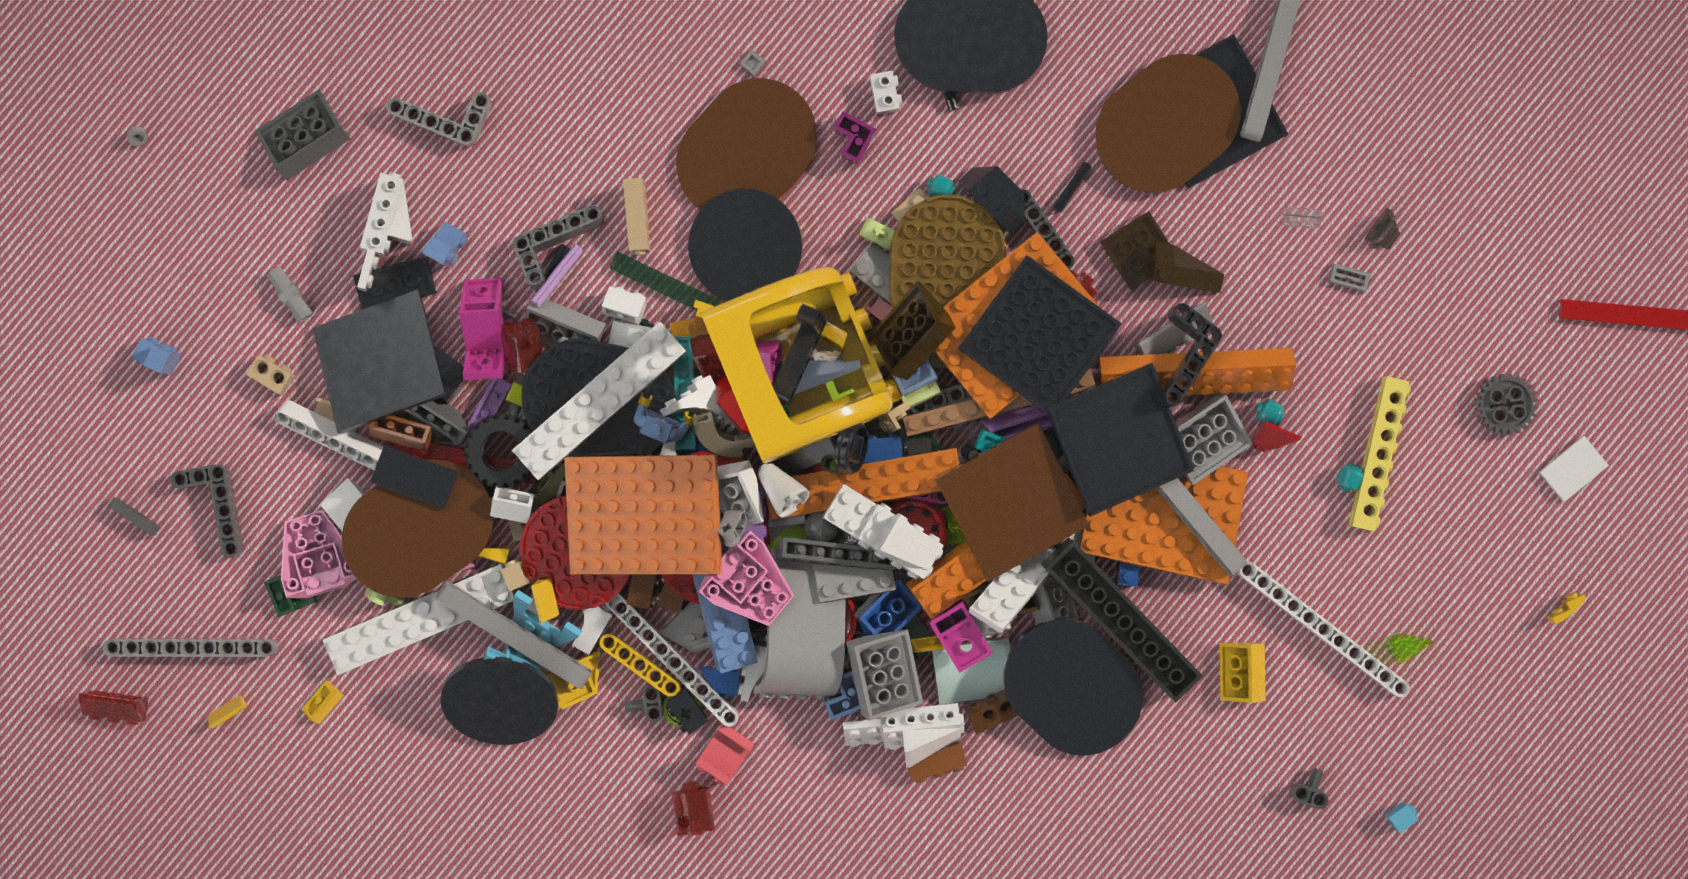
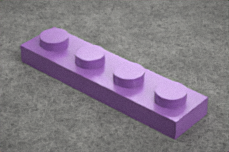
M502 378L491 381L467 425L469 431L460 444L466 445V437L469 435L472 427L480 420L498 413L512 386L511 383Z

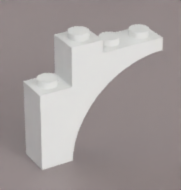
M701 375L691 380L693 384L687 387V392L680 395V400L676 401L673 398L665 403V408L660 410L663 417L686 411L699 414L712 412L713 419L715 420L720 413L725 414L716 404V386L710 375L705 378ZM721 419L718 423L721 425L725 420ZM728 423L724 428L727 429L730 424ZM735 426L729 434H739L742 432Z
M753 641L758 663L745 666L742 669L741 675L745 676L744 682L739 683L738 688L741 701L748 702L755 683L765 672L767 643Z

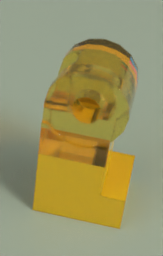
M695 300L693 307L698 310L688 330L692 336L699 338L707 330L701 312L714 306Z

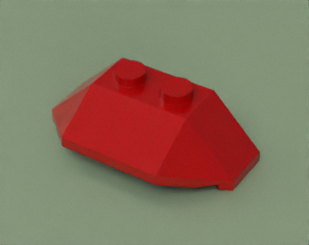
M726 376L716 383V404L741 432L751 435Z

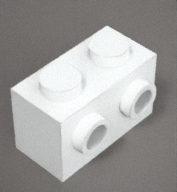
M893 70L871 74L870 82L876 114L882 115L898 112L899 106L902 105L901 94H897L896 87H899L897 75H893Z
M609 286L602 304V312L604 315L639 325L647 306L646 297L637 292H627L621 287L614 288Z
M496 486L490 516L527 523L531 516L535 494L498 488Z

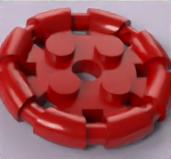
M900 499L889 506L891 508L890 512L894 515L899 513L906 517L912 526L915 523L924 529L923 533L928 536L931 533L940 539L939 543L944 545L942 547L944 549L948 539V530H946L945 524L947 521L938 506L935 507L930 502L916 499ZM913 506L914 512L907 513L906 507ZM925 509L931 513L928 518L923 515ZM938 524L939 531L933 532L932 525Z

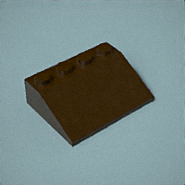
M917 281L874 329L871 336L890 374L908 380L956 327L948 312L926 287Z

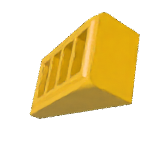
M484 548L479 557L506 564L509 562L512 549Z

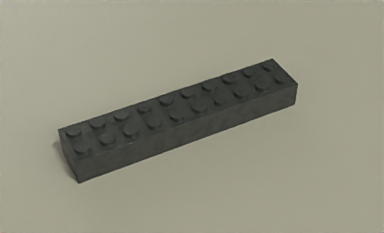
M1068 537L1041 563L1175 703L1203 677L1072 539Z

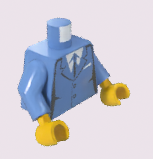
M643 392L638 400L639 405L634 416V422L640 427V433L663 443L680 441L688 431L689 426H693V417L688 416L689 411L685 412L682 423L666 416L663 417V415L647 409L652 400V395H650L649 399H646L643 396Z

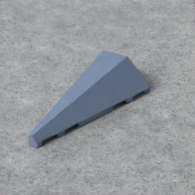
M826 360L809 361L794 395L860 369L861 363L859 360L844 362L843 360H837L836 362H826ZM781 361L777 365L778 375L784 364V361Z

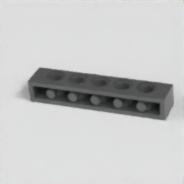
M785 537L777 540L776 560L881 570L895 569L890 564L891 561L885 558L883 560L879 558L871 548L867 550L856 545Z

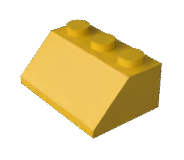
M1219 643L1220 701L1247 703L1266 701L1265 643Z

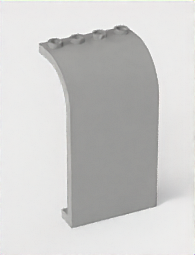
M770 549L769 552L794 597L770 626L767 625L765 672L761 683L754 686L753 694H759V698H771V695H778V699H790V696H797L798 700H808L809 696L815 697V700L825 701L827 697L834 696L837 693L842 680L845 653L846 599L819 603L812 564L776 560V549Z

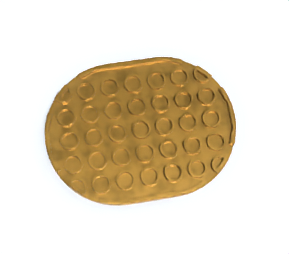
M959 195L929 197L910 208L899 221L891 242L889 297L892 309L917 281L921 282L940 305L944 307L1006 257V243L1003 232L995 218L974 200Z

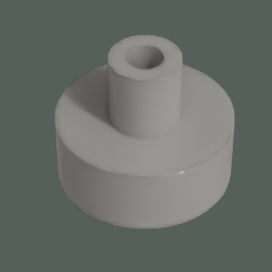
M134 126L127 132L128 141L133 146H142L148 140L146 130L142 127Z

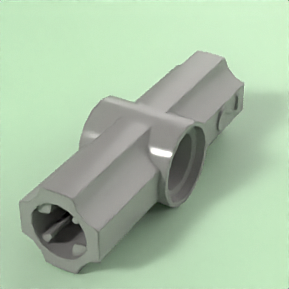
M282 267L274 268L266 275L277 290V295L281 302L290 309L299 323L306 321L314 314L302 298L303 294L294 282H291Z

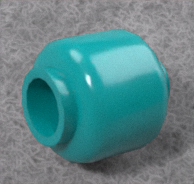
M937 174L935 178L930 177L926 185L929 188L927 194L930 197L952 195L956 187L953 186V180L942 174Z
M1267 399L1265 402L1260 401L1255 409L1257 412L1256 419L1260 422L1267 421L1278 426L1285 416L1284 408L1272 399Z
M1353 463L1343 465L1336 477L1337 483L1340 484L1339 488L1348 493L1351 490L1357 491L1364 477L1363 469Z

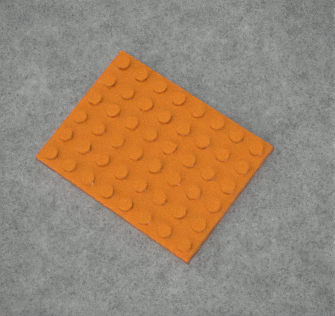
M1038 232L943 307L950 315L956 328L934 352L989 419L1019 397L1020 394L957 348L1026 255L1097 305Z
M717 455L586 456L564 458L570 574L722 573L721 535L718 532L720 511Z
M1220 466L1194 485H1191L1185 476L1179 477V481L1235 546L1248 472ZM1156 488L1091 517L1088 516L1087 512L1085 513L1089 526L1082 529L1079 545L1085 554L1224 585L1229 583L1230 575L1222 569Z

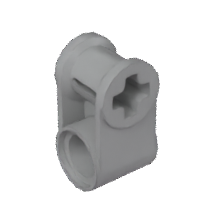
M726 510L724 512L718 532L723 536V542L726 547H734L739 544L743 532L748 525L749 517L747 511Z

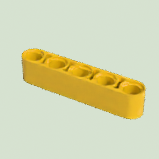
M606 634L601 637L600 647L663 694L675 696L680 693L681 683L618 636ZM608 637L614 640V645L611 648H608L605 644ZM624 648L628 649L630 653L627 659L621 657V651ZM640 659L645 663V668L641 671L636 667V663ZM654 671H658L661 675L658 682L652 679ZM670 682L676 685L674 693H670L667 690V685Z

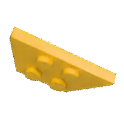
M599 651L576 660L592 671L582 689L575 687L553 672L545 674L556 688L559 708L565 709L598 693Z

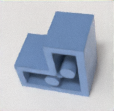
M444 221L435 238L431 236L422 253L449 268L450 265L456 263L459 249L465 247L468 241L466 238L468 234Z
M148 336V339L140 338L131 359L161 374L172 375L181 357V354L176 352L177 348L168 344H158L159 340Z
M852 669L843 672L839 687L842 694L824 701L831 721L860 710Z

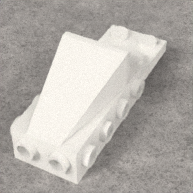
M389 172V175L380 173L360 245L361 251L367 253L357 287L365 292L367 287H372L374 279L371 275L372 269L376 270L379 261L376 255L384 257L385 253L389 254L391 240L389 239L412 245L404 180L400 177L401 175Z
M842 484L822 518L853 536V538L859 541L857 544L867 550L868 548L875 551L874 554L883 560L885 558L889 559L892 566L899 570L901 568L907 570V575L915 580L917 578L924 579L925 576L928 577L933 570L932 564L943 553L942 547L944 545L939 543L940 539L931 533L929 536L923 533L924 529L915 523L912 526L903 515L899 513L894 515L890 512L891 508L883 503L881 505L875 504L850 487Z
M958 703L907 708L882 716L880 719L843 722L845 745L857 747L861 744L869 743L876 745L884 742L885 749L896 750L904 747L906 768H910L951 742L961 741V733H964L963 713L959 714ZM947 715H953V717L947 718Z

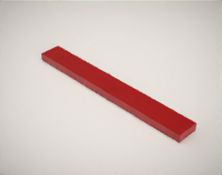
M1567 299L1560 300L1559 319L1688 330V310Z
M388 442L387 445L425 460H446L470 470L468 464L466 465V457L462 449L430 443L427 452L392 442ZM484 454L487 462L498 469L510 468L517 462ZM531 473V475L522 482L536 484L537 479Z

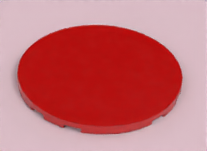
M566 496L555 498L542 505L532 514L523 529L520 540V555L524 573L532 585L537 580L551 579L557 606L573 610L599 607L613 599L628 582L631 574H570Z

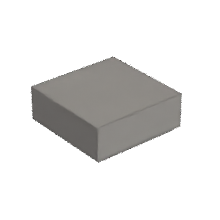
M750 50L739 65L755 77L765 65L766 60L753 50Z

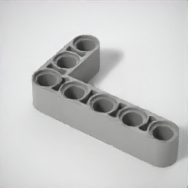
M483 92L474 94L461 124L399 98L388 100L386 108L391 115L465 147H472L476 144L492 107V100ZM486 98V104L481 107L478 106L479 99ZM397 103L401 104V109L398 112H393V106ZM413 111H418V117L413 120L410 119V114ZM472 116H479V121L476 124L470 123ZM431 118H435L436 124L433 127H428V121ZM450 125L453 126L454 131L451 134H446L445 129ZM471 133V139L468 142H464V134Z

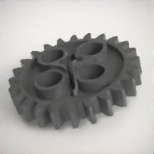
M1511 373L1507 374L1506 378L1504 374H1499V379L1496 376H1492V382L1485 380L1487 386H1480L1483 392L1476 393L1480 400H1474L1475 403L1479 404V407L1474 408V410L1480 411V414L1476 416L1477 418H1483L1480 424H1488L1486 430L1493 428L1494 434L1500 431L1502 436L1506 432L1508 435H1513L1514 431L1521 433L1520 427L1527 429L1526 423H1533L1530 417L1537 416L1532 411L1533 409H1538L1537 406L1533 405L1538 399L1532 397L1536 391H1529L1532 385L1525 386L1526 379L1519 381V375L1514 376L1512 379ZM1513 388L1516 389L1518 393L1515 399L1511 396V390ZM1494 391L1497 392L1499 395V398L1496 402L1492 399V393ZM1520 400L1523 401V403L1519 405H1512L1493 409L1490 408V405L1501 404ZM1516 407L1519 408L1521 412L1518 418L1514 415V409ZM1497 410L1500 411L1502 414V417L1499 421L1495 418V412Z

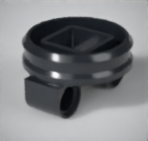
M863 423L837 432L839 437L835 455L827 454L821 460V467L824 471L842 476L843 473L853 475L861 469L866 458L869 442L868 430ZM832 460H835V466L831 469L830 463Z

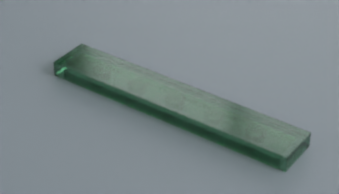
M618 251L609 269L696 311L698 309L693 307L695 300L714 307L721 302V300Z

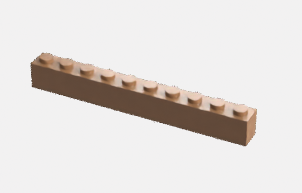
M1091 369L1085 373L1069 396L1095 387ZM1020 395L997 414L1032 406L1033 404ZM972 399L903 417V423L907 437L987 416Z

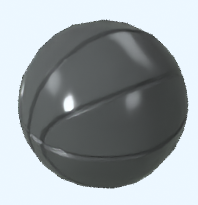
M826 511L811 513L804 523V531L809 540L831 542L836 537L838 527L822 518Z

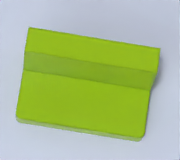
M833 380L825 383L833 401L854 392L851 386L837 392Z

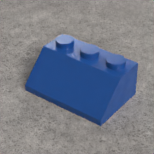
M899 578L894 581L896 590L883 592L858 617L862 631L866 636L899 631L922 609L913 594Z

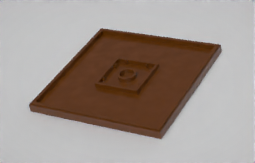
M1038 423L935 478L988 582L1089 526Z

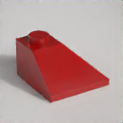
M1264 421L1258 423L1251 441L1255 445L1254 449L1264 453L1265 450L1271 451L1300 441L1301 436Z

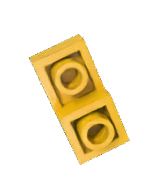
M1574 592L1565 596L1566 599L1561 601L1564 609L1559 607L1552 610V614L1547 616L1549 623L1558 624L1572 615L1586 599L1585 595Z

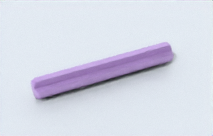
M577 244L573 245L532 297L531 301L535 306L539 307L579 258L583 252L580 246Z

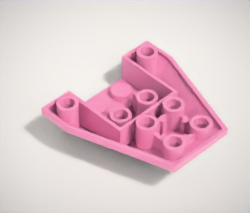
M323 510L285 521L281 581L286 598L313 597L345 587L357 579L345 560L342 548V535Z
M749 530L742 535L739 544L734 547H727L722 553V573L705 574L698 592L714 605L770 626L794 597V594L765 543Z

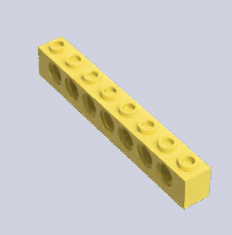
M1388 376L1382 377L1362 463L1364 477L1360 488L1355 494L1348 526L1368 531H1375L1379 527V511L1383 509L1385 503L1383 494L1389 486L1387 477L1393 468V461L1391 460L1398 446L1396 438L1402 429L1400 421L1401 416H1404L1406 412V405L1404 403L1410 394V381ZM1392 393L1396 394L1397 396V402L1395 404H1393L1390 401V395ZM1387 412L1393 415L1391 422H1388L1385 418ZM1384 430L1389 434V438L1386 441L1381 438V433ZM1379 449L1384 451V458L1381 460L1377 457ZM1374 468L1380 470L1378 478H1374L1372 475ZM1371 486L1376 490V494L1373 497H1370L1368 494V489ZM1366 505H1369L1372 510L1368 516L1364 514V507Z

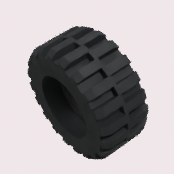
M498 414L488 416L472 427L469 435L466 437L464 448L466 465L468 464L472 475L474 474L480 482L491 487L497 486L498 488L511 487L527 479L531 472L520 459L510 468H495L487 462L484 456V446L486 441L496 433H508L520 444L533 432L529 424L512 415Z

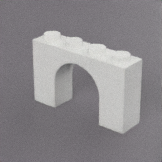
M533 597L528 610L538 615ZM605 604L596 608L582 609L584 613L582 632L575 639L572 646L588 655L591 654L614 615Z

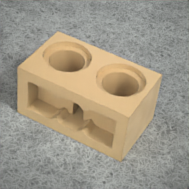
M267 354L265 356L258 355L246 375L277 394L284 395L295 377L291 373L292 369L284 364L281 366L274 363L276 359ZM265 363L267 371L262 374L260 366ZM282 373L284 380L279 384L276 381V377Z
M518 559L504 564L505 568L501 569L509 591L531 583L524 573L522 561L519 562Z

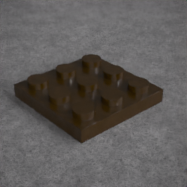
M1149 211L1100 241L1103 249L1130 290L1148 280L1147 275L1154 242L1170 243Z

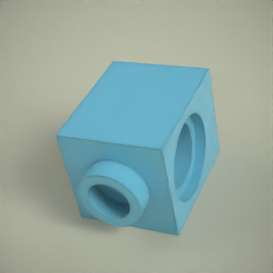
M1405 802L1400 803L1385 814V817L1395 831L1402 833L1419 820L1416 817L1418 812L1413 805H1408Z

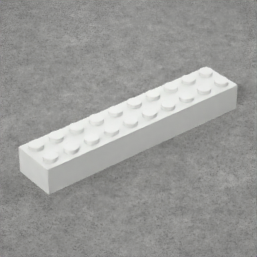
M659 322L512 451L536 479L540 480L683 356L686 350L665 326Z
M504 564L454 584L493 609L514 601V595L516 594L515 590L509 591L501 572V569L505 568ZM436 591L323 639V642L337 675H340L463 623L467 619L437 601L435 597L439 591Z

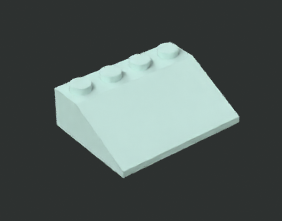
M1003 637L986 640L993 654L959 673L945 649L932 650L939 705L984 699L989 694L1004 690L1003 669L1005 668L1007 655L1010 651L1009 638ZM971 642L961 643L960 647L963 651H969L972 648Z

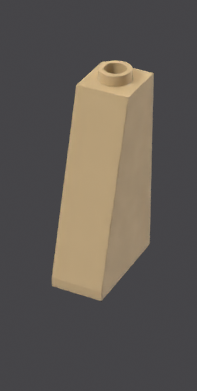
M643 178L623 179L629 251L634 252V255H645V251H650L646 183Z

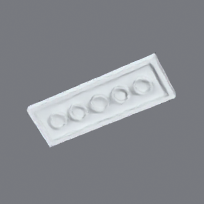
M1050 547L996 577L970 607L969 613L1002 633L1050 575L1041 563L1056 549Z

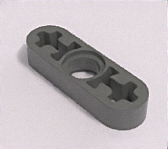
M113 497L108 505L112 510L153 536L161 528L158 524L116 497Z

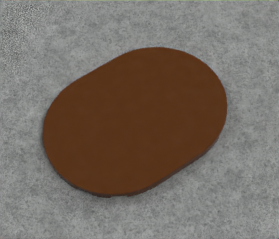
M1174 54L1154 61L1112 94L1099 114L1095 138L1097 152L1103 166L1119 183L1139 192H1165L1183 185L1219 157L1233 141L1241 117L1240 100L1236 87L1222 68L1204 57L1192 54Z
M748 79L735 83L724 90L688 128L678 148L677 174L681 187L688 199L699 210L714 197L734 189H756L780 199L806 171L814 156L817 143V129L809 105L793 88L772 79Z
M427 460L458 471L445 508L380 485L367 491L355 502L344 522L342 548L347 565L363 585L374 592L389 597H413L433 589L465 568L480 555L492 531L493 517L490 516L492 503L484 485L468 469L446 460Z

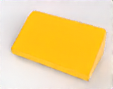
M826 321L820 338L841 350H845L847 333Z
M551 579L537 580L531 586L539 622L542 623L558 616L559 611Z
M937 636L911 640L914 653L945 649Z
M325 680L301 710L311 721L320 724L344 695L329 681Z
M241 695L236 696L208 715L210 729L218 727L247 708L248 705Z

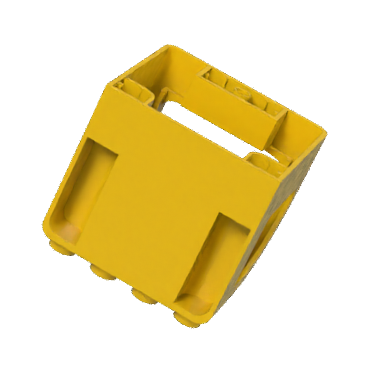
M832 267L809 270L771 283L701 312L763 463L773 462L834 436L837 432L859 423L865 424L880 418L890 412L893 403L902 400L894 379L892 378L884 382L879 367L886 364L876 344L869 346L864 332L873 328L865 308L863 307L855 311L849 296L856 294L857 290L849 272L841 275L838 270ZM802 304L822 311L827 322L847 333L846 349L840 360H843V362L859 360L861 367L833 379L837 392L851 386L854 390L853 393L833 401L825 383L794 395L790 404L787 405L792 415L788 418L770 382L756 344L760 340L782 341V361H785L800 328V324L796 320L798 310ZM820 338L817 343V345L819 346L826 344L830 347H834V345L823 340L822 338Z

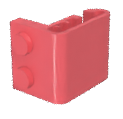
M722 723L695 764L698 765L697 769L702 773L713 775V780L718 784H726L728 786L755 743Z

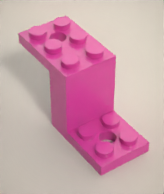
M503 278L464 280L459 310L466 347L463 369L464 380L503 378L507 339L501 311Z
M962 598L934 619L930 618L929 623L959 673L993 654V651L973 620V615L969 614ZM965 640L970 641L972 644V648L969 651H963L960 647L961 643Z

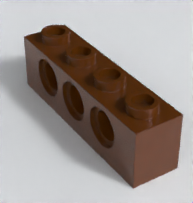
M1005 688L997 693L989 694L984 699L973 701L964 707L976 734L1019 716L1009 703Z

